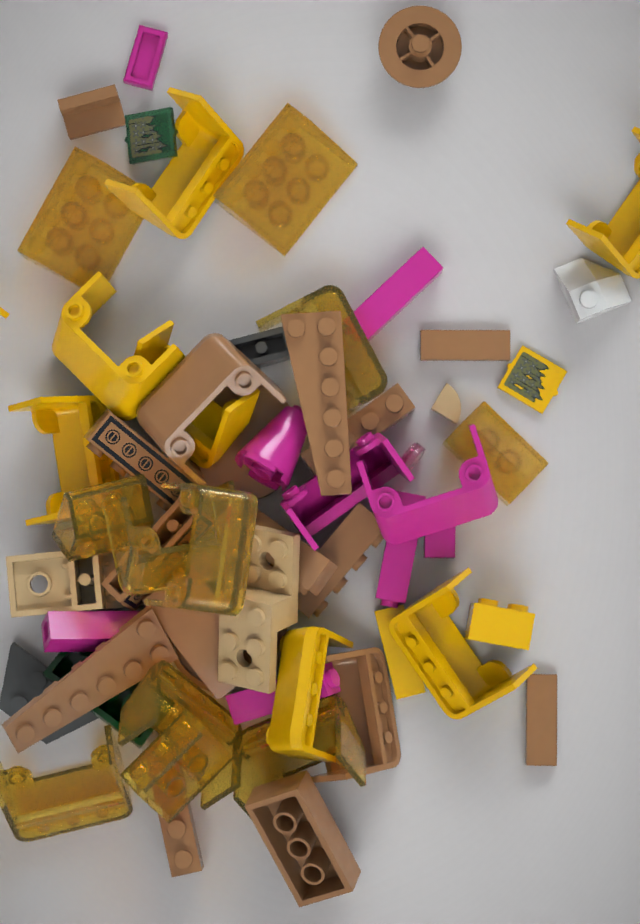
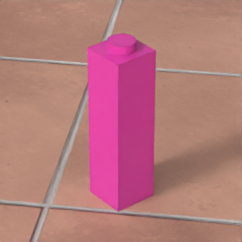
M422 247L345 319L344 324L347 327L344 330L345 333L356 344L361 341L366 345L442 273L443 267Z
M397 491L403 506L426 499V496ZM418 538L401 544H390L386 541L375 598L381 599L380 605L398 608L399 603L406 604Z
M48 611L41 624L44 652H95V648L103 641L107 642L119 632L118 629L140 611Z
M332 662L325 664L320 699L341 692L339 686L340 677L333 668ZM245 689L225 696L234 725L272 714L275 691L267 694Z

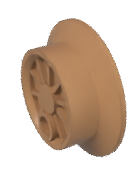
M411 6L395 13L384 25L378 44L379 57L387 73L397 82L412 88L432 87L446 80L457 67L462 50L461 37L454 22L440 10L428 6Z

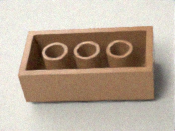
M308 770L254 787L244 807L298 906L303 907L353 892L361 869Z

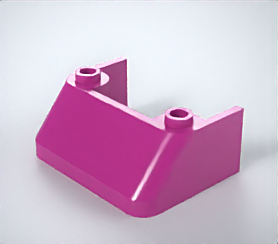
M475 424L468 425L478 456L467 459L462 463L459 469L462 488L403 506L400 495L395 489L387 486L373 489L364 459L357 462L371 509L385 541L390 544H401L488 516L496 510L498 496Z
M368 432L356 441L358 445L350 450L351 495L321 496L317 475L299 488L297 485H294L281 495L283 497V500L280 502L281 507L314 551L319 546L312 536L367 497L357 466L359 460L364 459L373 489L380 488L398 474L409 482L415 479L389 440L382 434L376 433L373 435L371 432Z

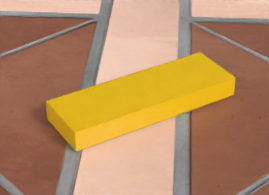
M404 604L398 605V608L390 607L374 611L396 700L426 692L422 679L389 630L390 621L405 609Z

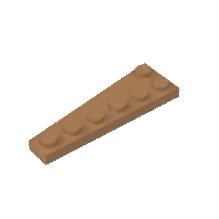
M341 311L281 314L282 326L321 496L351 495L352 484Z
M150 606L141 610L119 628V632L107 642L103 641L89 657L82 662L76 663L71 667L72 670L62 679L54 681L43 690L41 695L33 698L2 724L17 753L24 751L178 659L157 616Z

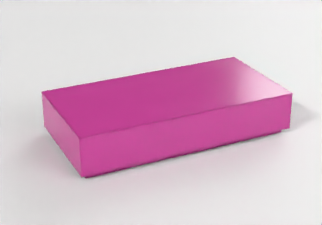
M139 25L123 80L125 84L153 91L168 39V32Z

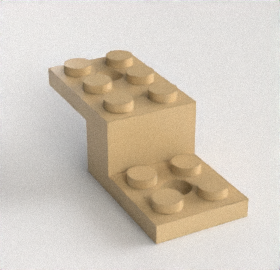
M254 524L242 526L241 584L220 593L218 682L267 694L276 691L277 632L298 623L299 533ZM267 552L274 558L273 567L266 561ZM244 650L251 656V664L244 659Z
M135 546L105 549L87 548L6 556L11 618L46 615L48 611H93L124 608L125 606L120 604L101 583ZM38 575L44 576L48 581V587L42 593H36L31 586L33 578Z

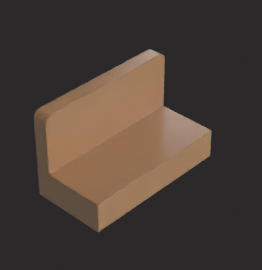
M115 84L57 100L70 140L126 125Z

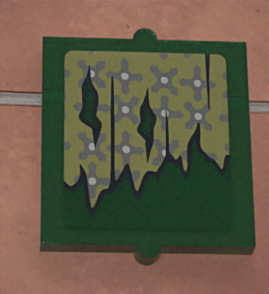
M172 107L125 115L127 133L125 142L128 144L129 164L178 156L176 143L178 130L175 129Z

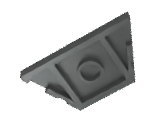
M15 642L10 646L0 697V709L10 717L33 698L41 695L43 690L52 684L51 681L43 676L47 666ZM89 711L41 741L48 744L98 719V717Z

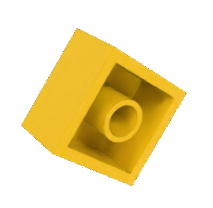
M478 598V603H470L464 639L529 650L535 614L528 612V606L511 603L508 604L507 608L498 607L499 601Z

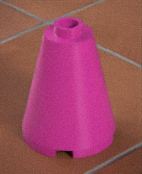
M293 405V407L286 406L235 457V461L240 468L245 464L250 469L247 475L266 487L277 490L279 486H282V491H285L290 484L307 435L301 407L298 405Z

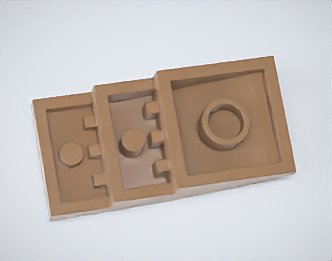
M190 562L144 596L142 601L146 607L150 606L153 609L165 633L215 698L219 700L236 687L218 682L220 599ZM244 650V659L249 664H251L252 658L248 654V652Z

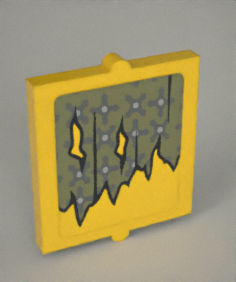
M522 345L513 362L507 364L508 370L497 388L543 414L552 397L558 394L557 388L567 371Z

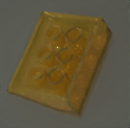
M287 103L213 196L216 204L285 257L357 167L358 163L311 120Z
M75 146L17 250L23 258L79 288L84 286L98 271L109 282L144 219L129 210L104 182L110 179L129 186L137 182Z

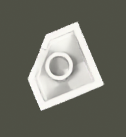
M583 258L554 269L576 324L632 302L621 274Z

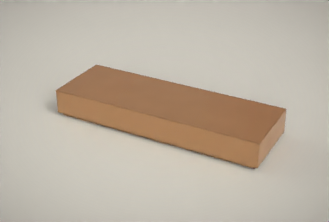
M421 330L420 361H510V330Z
M531 674L526 679L525 765L557 766V674Z

